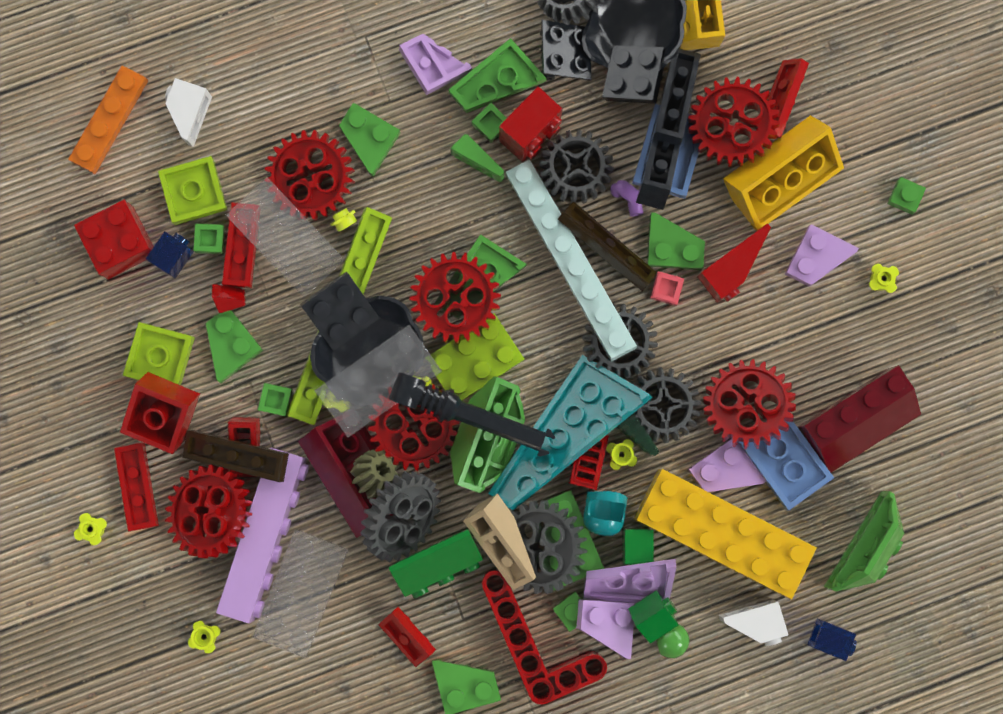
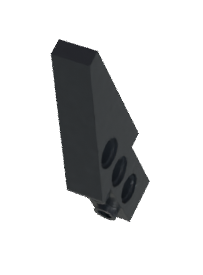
M679 49L669 64L644 162L636 200L638 204L661 210L665 207L671 191L679 149L684 136L701 56L699 53Z

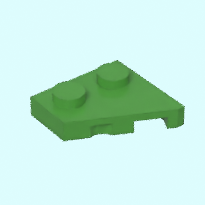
M355 103L351 105L339 124L340 129L361 159L368 173L374 177L399 137L400 130Z
M651 212L647 264L650 267L702 270L704 267L705 241L659 214Z
M232 310L218 313L206 323L216 379L221 384L263 351Z
M440 659L432 660L445 714H454L501 701L494 671L473 668L464 664L444 662Z

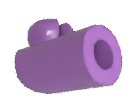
M619 180L611 185L610 191L613 197H623L627 200L631 217L643 214L642 204L636 203L638 190L625 180Z

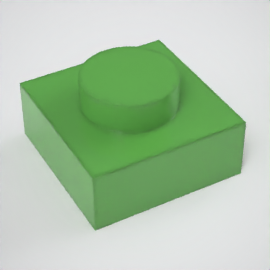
M490 103L471 122L492 143L499 136V126L506 120V117Z
M900 177L897 179L887 204L913 215L917 211L926 188Z
M195 224L193 251L195 253L224 254L225 226Z
M264 383L258 410L286 416L293 389Z
M575 591L553 607V610L569 632L577 626L578 601L580 597Z

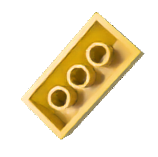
M810 115L782 135L781 138L775 140L772 143L771 149L764 148L763 157L756 154L754 156V163L748 160L742 167L735 169L724 177L723 180L733 202L752 227L758 231L843 170L844 166L831 127Z

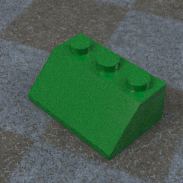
M466 529L404 558L388 568L403 595L407 597L412 594L413 599L429 592L427 587L438 582L440 587L455 579L453 574L464 570V573L467 574L480 568L479 562L484 558L471 531Z

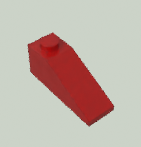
M768 223L697 276L717 303L723 298L728 302L740 293L738 287L745 282L771 229Z

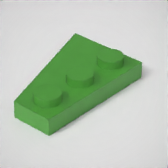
M510 38L448 91L466 113H469L546 82V77Z
M481 234L467 254V261L469 262L474 257H478V267L485 263L487 264V269L484 273L494 272L495 276L490 282L499 283V287L527 266L526 263ZM455 272L449 283L453 285L459 284L463 276L459 272ZM468 280L458 294H449L451 301L442 310L446 311L454 301L460 303L461 293L473 283V280ZM475 290L468 294L467 299L472 304H478L482 301L483 294ZM442 294L436 300L435 305H439L442 302ZM460 311L450 313L456 319L464 316Z

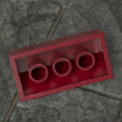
M897 365L886 369L798 426V429L830 473H832L920 416L921 411L915 388L901 367Z
M352 409L315 427L302 437L298 443L353 534L358 538L361 536L360 532L366 528L361 524V521L368 518L364 510L370 509L372 504L369 502L370 499H367L365 492L358 493L359 486L352 484L355 477L350 471L354 467L353 463L359 456L367 451H375L377 445L375 442L370 441L371 435L355 409Z

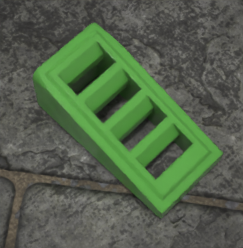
M464 134L450 148L451 155L500 183L504 180V170L468 134Z

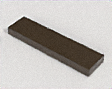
M572 201L558 218L562 224L639 290L643 291L656 275L655 270L575 202Z
M187 430L182 458L217 467L220 466L275 482H284L289 453L195 430Z

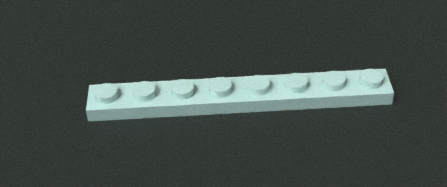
M530 159L506 171L509 182L611 362L637 349L636 343L571 230L558 220L561 213Z

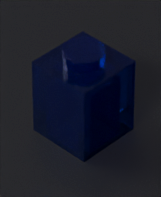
M164 231L146 257V260L173 278H176L194 251L187 246L190 241L176 232L171 236Z
M817 618L807 645L847 661L848 656H852L856 649V634Z

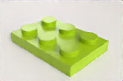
M496 315L495 321L486 320L489 330L482 327L479 328V338L473 332L470 333V342H467L464 336H460L458 344L453 339L424 358L445 390L454 389V393L459 395L461 401L479 391L494 376L500 377L525 360Z

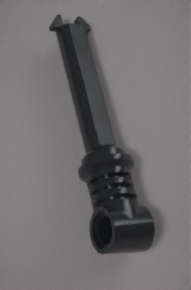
M401 372L398 373L389 400L415 410L418 406L421 412L426 409V414L433 412V416L440 423L443 420L449 422L455 419L538 451L537 456L539 457L550 453L541 449L545 436L555 439L550 429H547L546 432L537 430L461 401L459 395L455 394L452 388L448 390L442 389V392H440V387L436 386L435 389H432V384H429L427 387L425 386V381Z

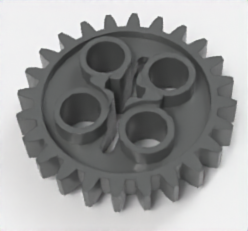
M404 471L402 477L394 475L393 483L386 480L383 491L380 489L376 490L377 499H370L369 502L372 504V507L364 510L368 518L361 521V524L366 527L360 532L365 537L362 543L367 546V550L382 561L385 559L391 562L393 558L396 561H400L402 555L409 557L410 549L418 550L417 543L419 541L422 543L426 542L424 535L432 533L429 527L431 524L437 523V520L433 517L440 512V509L435 506L441 502V499L436 497L440 491L435 488L436 484L430 478L415 471H412L411 474Z
M543 500L540 502V505L537 501H530L529 507L526 504L519 505L520 512L513 510L511 513L516 520L536 575L533 581L524 585V591H529L533 587L534 593L539 594L542 593L544 588L545 593L549 594L553 592V586L557 591L564 589L563 583L567 585L573 583L570 575H580V571L575 566L585 564V561L579 558L580 554L587 553L588 551L580 547V543L587 540L585 537L578 536V533L583 530V526L574 527L573 524L577 517L567 518L568 508L558 512L559 503H552L549 507L548 500ZM542 521L545 523L544 528L541 525ZM527 524L533 529L531 538H528L525 534V526ZM553 527L558 528L560 531V539L558 541H555L551 535ZM538 543H540V545L545 546L544 551L541 548H538ZM551 556L556 557L558 560V568L556 570L550 566L549 560ZM539 565H540V568H541V570H542L541 572L538 571V566H539Z

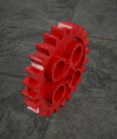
M738 76L734 84H730L727 77L724 79L723 86L714 81V90L704 87L705 97L697 95L696 102L699 105H691V112L695 115H690L688 122L695 125L689 127V134H696L692 138V143H701L698 147V152L702 153L707 150V160L716 156L717 165H720L723 159L727 160L728 167L732 166L733 160H737L739 166L742 167L744 158L754 163V154L756 153L758 156L763 157L764 150L762 147L771 149L772 142L769 139L777 138L778 133L773 129L779 128L780 121L774 120L779 117V110H771L775 107L776 100L767 101L770 94L769 90L760 93L761 84L759 83L752 88L750 87L751 79L749 78L744 85L740 84ZM721 101H729L733 106L729 109H722L718 104ZM749 109H754L759 115L755 118H749L744 113ZM714 113L717 116L711 117L710 114ZM733 118L738 119L734 126L729 124ZM712 126H719L723 129V132L719 135H713L708 130ZM756 127L757 130L753 131L751 128ZM743 134L748 136L750 140L747 143L740 144L736 142L735 137Z
M302 130L301 138L291 133V142L282 138L281 141L284 147L282 149L276 146L273 147L277 156L267 157L273 162V166L264 168V170L271 173V176L265 178L264 181L273 184L267 192L277 194L272 201L276 204L283 202L280 210L284 212L291 208L290 216L294 218L300 211L302 220H306L309 213L313 220H317L318 212L327 218V209L329 208L338 212L336 203L346 204L342 195L352 194L346 188L347 184L355 183L354 180L348 177L355 170L346 166L352 161V158L342 157L347 151L346 148L340 147L336 149L339 141L333 139L329 142V135L327 133H324L319 139V132L313 130L311 137H309L305 130ZM316 151H322V161L318 164H313L311 160L312 155ZM296 161L298 164L296 172L290 175L287 174V165L290 162ZM328 165H332V169L328 171L325 170L319 172L320 170L326 168ZM308 170L314 172V174L311 175V181L304 178L308 176ZM331 176L334 181L332 187L323 190L322 180L325 177ZM300 179L299 181L294 182L291 186L287 185V183L291 180ZM304 186L307 187L308 194L306 198L298 200L296 196L298 189Z
M452 252L451 259L449 260L442 253L441 262L439 263L431 258L432 267L430 269L424 265L421 266L424 276H414L419 285H411L410 287L417 295L409 297V300L418 304L411 311L412 313H421L416 319L417 324L425 321L426 324L423 331L427 332L430 329H434L432 335L434 339L440 333L443 334L444 343H447L450 336L454 337L456 344L459 343L460 336H464L465 340L470 342V333L472 332L479 338L480 327L489 330L486 320H496L495 315L491 311L500 310V306L493 303L494 300L501 299V294L493 293V290L499 287V283L490 282L495 276L494 272L485 274L487 264L485 263L478 267V257H474L471 262L467 261V253H464L461 259H457L456 253ZM451 272H459L463 276L459 284L453 285L447 281V277ZM472 279L473 283L460 295L461 302L454 301L445 313L439 317L437 313L451 301L449 294H458L466 282ZM475 290L483 294L482 301L478 304L470 303L467 299L470 292ZM432 292H439L443 295V300L439 305H431L428 302V296ZM460 311L464 315L463 321L457 325L450 323L448 316L451 312Z
M741 359L738 368H735L732 363H728L729 371L725 372L720 368V379L712 376L711 383L713 386H706L705 388L706 393L710 395L703 397V403L709 405L703 408L704 415H711L707 418V424H716L713 428V433L723 432V442L732 438L733 447L741 441L746 450L749 442H753L756 449H759L760 441L762 440L770 446V437L773 436L780 440L781 434L779 429L788 432L789 425L786 422H793L794 415L790 413L796 411V404L791 403L795 400L796 395L789 392L792 389V383L783 384L785 374L776 376V366L772 367L769 371L766 370L765 361L759 367L755 366L754 359L750 361L749 366H745ZM748 381H753L758 386L755 389H747L744 387V384ZM736 386L740 390L741 394H739L735 389H732V387ZM726 398H732L736 401V404L727 407L722 404V401ZM744 398L749 404L754 402V408L749 404L744 406ZM767 401H771L777 407L773 410H767L762 405ZM757 413H759V415L762 416L764 419H767V421L762 422ZM749 418L755 424L751 427H744L740 422L743 419Z
M388 386L387 391L389 395L387 397L382 394L378 395L382 401L381 405L372 403V407L377 411V414L368 415V418L375 421V424L367 426V429L376 432V434L370 437V441H379L375 451L385 450V457L392 456L393 465H397L401 461L405 471L409 463L413 464L415 471H418L419 463L422 462L429 469V460L431 459L439 464V453L446 456L449 455L445 446H453L454 442L450 439V436H456L458 431L452 429V426L459 424V421L455 419L449 422L443 420L440 423L433 416V412L426 414V409L423 412H413L409 407L404 406L415 422L420 420L417 425L428 441V445L425 446L412 428L406 429L409 427V423L398 408L399 403L389 400L392 388ZM392 414H397L401 417V424L396 428H390L386 425L387 418ZM430 422H438L440 424V430L435 435H428L426 433V426ZM406 438L417 440L414 450L406 451L402 448V443Z
M199 466L198 471L189 470V478L180 477L181 487L173 486L176 495L168 496V499L173 504L172 506L165 507L166 511L171 512V516L166 518L165 522L172 523L173 526L167 532L176 534L172 542L181 544L179 550L188 551L189 556H198V558L208 559V556L217 558L219 553L228 554V546L237 547L236 537H245L241 528L250 527L244 520L245 517L252 516L251 512L246 511V507L251 505L252 501L245 500L244 497L250 491L241 488L244 480L236 479L237 473L230 472L228 469L220 466ZM224 493V499L221 503V496ZM221 522V527L218 531V524Z

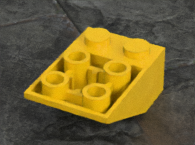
M685 0L687 10L684 23V38L680 49L695 50L720 47L726 36L721 0Z

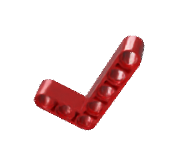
M492 569L485 573L482 581L483 590L528 695L534 703L540 705L547 704L592 684L605 676L607 673L606 661L601 654L595 651L586 652L547 670L512 588L498 569ZM498 575L503 579V586L499 590H491L487 586V579L490 576ZM506 601L512 603L515 607L513 614L508 617L502 616L498 611L499 605ZM517 628L524 630L526 633L524 641L514 643L510 639L512 630ZM528 655L534 656L537 659V665L530 670L525 669L521 665L522 659ZM590 659H598L601 662L600 669L595 673L586 671V663ZM572 671L575 674L572 683L566 685L559 681L562 672ZM539 682L546 683L549 686L547 694L544 696L534 694L533 687Z

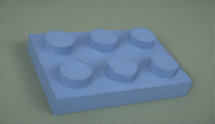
M655 104L632 182L634 185L640 186L644 162L659 107L658 104ZM688 117L669 194L683 199L687 196L699 153L698 147L701 144L692 143V138L696 134H689V127L695 124L689 123Z
M786 422L789 425L788 432L779 429L781 434L780 440L771 436L770 446L762 440L760 441L759 449H756L754 443L749 442L746 450L744 449L743 442H738L786 511L791 510L834 478L794 422Z

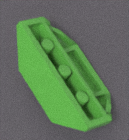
M494 376L469 400V404L522 424L525 422L519 386ZM461 422L450 451L454 484L481 493L485 490V487L498 480L510 462L517 443Z
M890 491L880 492L825 583V588L837 592L872 584L877 579L880 580L884 577L888 570V565L886 564L890 557L896 555L903 544L901 539L904 536L894 493Z

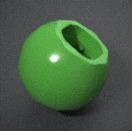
M680 624L656 640L660 654L666 658L682 656L690 643L687 631Z

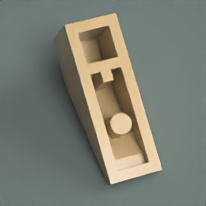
M498 494L478 504L463 522L512 590L533 581L536 575L513 514Z

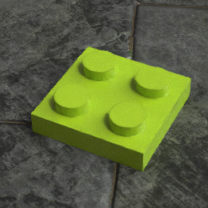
M212 156L158 171L172 224L178 225L228 210Z
M138 322L123 376L140 380L147 372H150L181 385L195 337Z

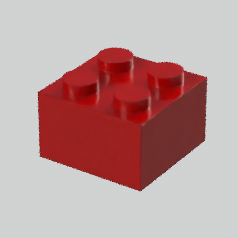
M538 86L499 126V142L522 163L527 158L532 160L541 151L542 147L540 145L547 138L552 140L560 131L559 125L562 122L563 108Z
M125 199L74 224L97 273L108 280L158 255L134 206Z
M147 372L134 385L120 433L174 454L185 441L200 393Z

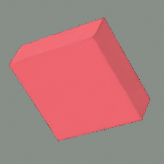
M657 271L650 299L677 306L684 278Z

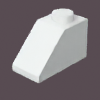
M175 78L173 85L167 88L165 104L182 139L189 146L194 147L212 96L206 88Z
M773 599L719 615L720 621L759 643H765V646L782 642L781 637L788 636L779 602Z

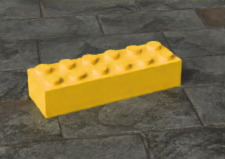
M664 469L657 470L633 519L789 599H793L817 547Z

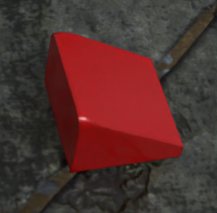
M218 284L212 285V298L219 313L246 305L244 289Z

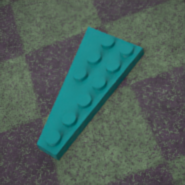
M582 354L533 426V428L543 432L550 429L554 434L555 439L545 436L541 449L550 453L539 457L537 456L538 451L521 445L488 494L491 496L498 494L508 508L515 510L652 399V396L610 370H607L605 367L600 366L596 368L597 363L593 360L589 362L587 357Z

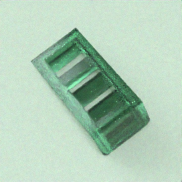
M633 413L619 424L617 428L651 457L658 455V448L643 425H640L641 422L635 417V413Z

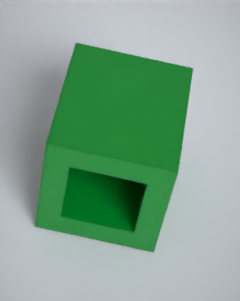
M622 529V563L634 565L654 562V530Z
M657 590L628 608L635 626L650 644L679 625L674 616L677 612L676 607L669 597L663 599Z

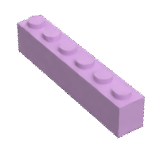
M270 447V449L277 450V451H281V452H285V451H282V450H279V449L271 448V447ZM289 453L284 482L260 478L249 511L252 513V516L247 517L246 520L250 527H244L242 533L245 537L240 538L216 611L217 614L245 623L253 622L255 617L260 618L265 604L264 601H261L264 590H269L274 574L270 573L273 562L277 563L281 556L282 546H279L282 535H287L291 525V519H288L291 507L295 508L300 497V492L297 491L300 480L304 481L308 473L309 465L305 464L307 458Z

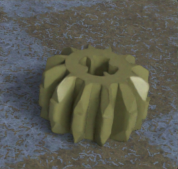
M371 450L355 460L353 463L354 467L350 473L355 477L352 484L359 486L358 493L365 492L367 499L374 497L377 499L376 490L380 489L383 491L386 480L393 483L394 475L401 477L395 472L399 466L393 465L391 462L392 456L385 457L383 450L377 452Z

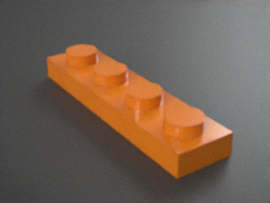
M123 65L120 67L68 158L70 162L93 174L97 173L147 85L148 79Z

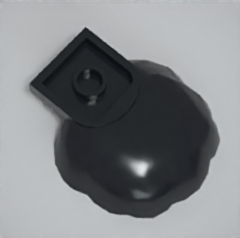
M604 0V3H597L598 13L592 10L589 12V20L582 33V44L585 53L593 62L608 68L602 98L606 101L656 104L664 67L673 60L683 42L687 10L685 0Z
M347 272L300 304L319 330L313 341L310 354L312 369L315 375L326 383L328 389L341 400L362 407L376 403L380 400L379 394L386 397L389 395L387 387L393 388L399 372L413 376L423 365V335L418 326L413 322L407 306L393 297L374 296L365 298Z

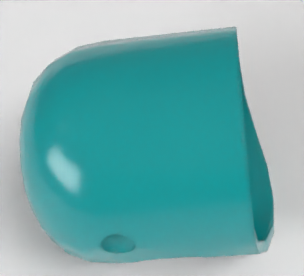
M612 491L587 492L583 515L586 529L602 536H613L619 533L623 528L628 498L621 493Z

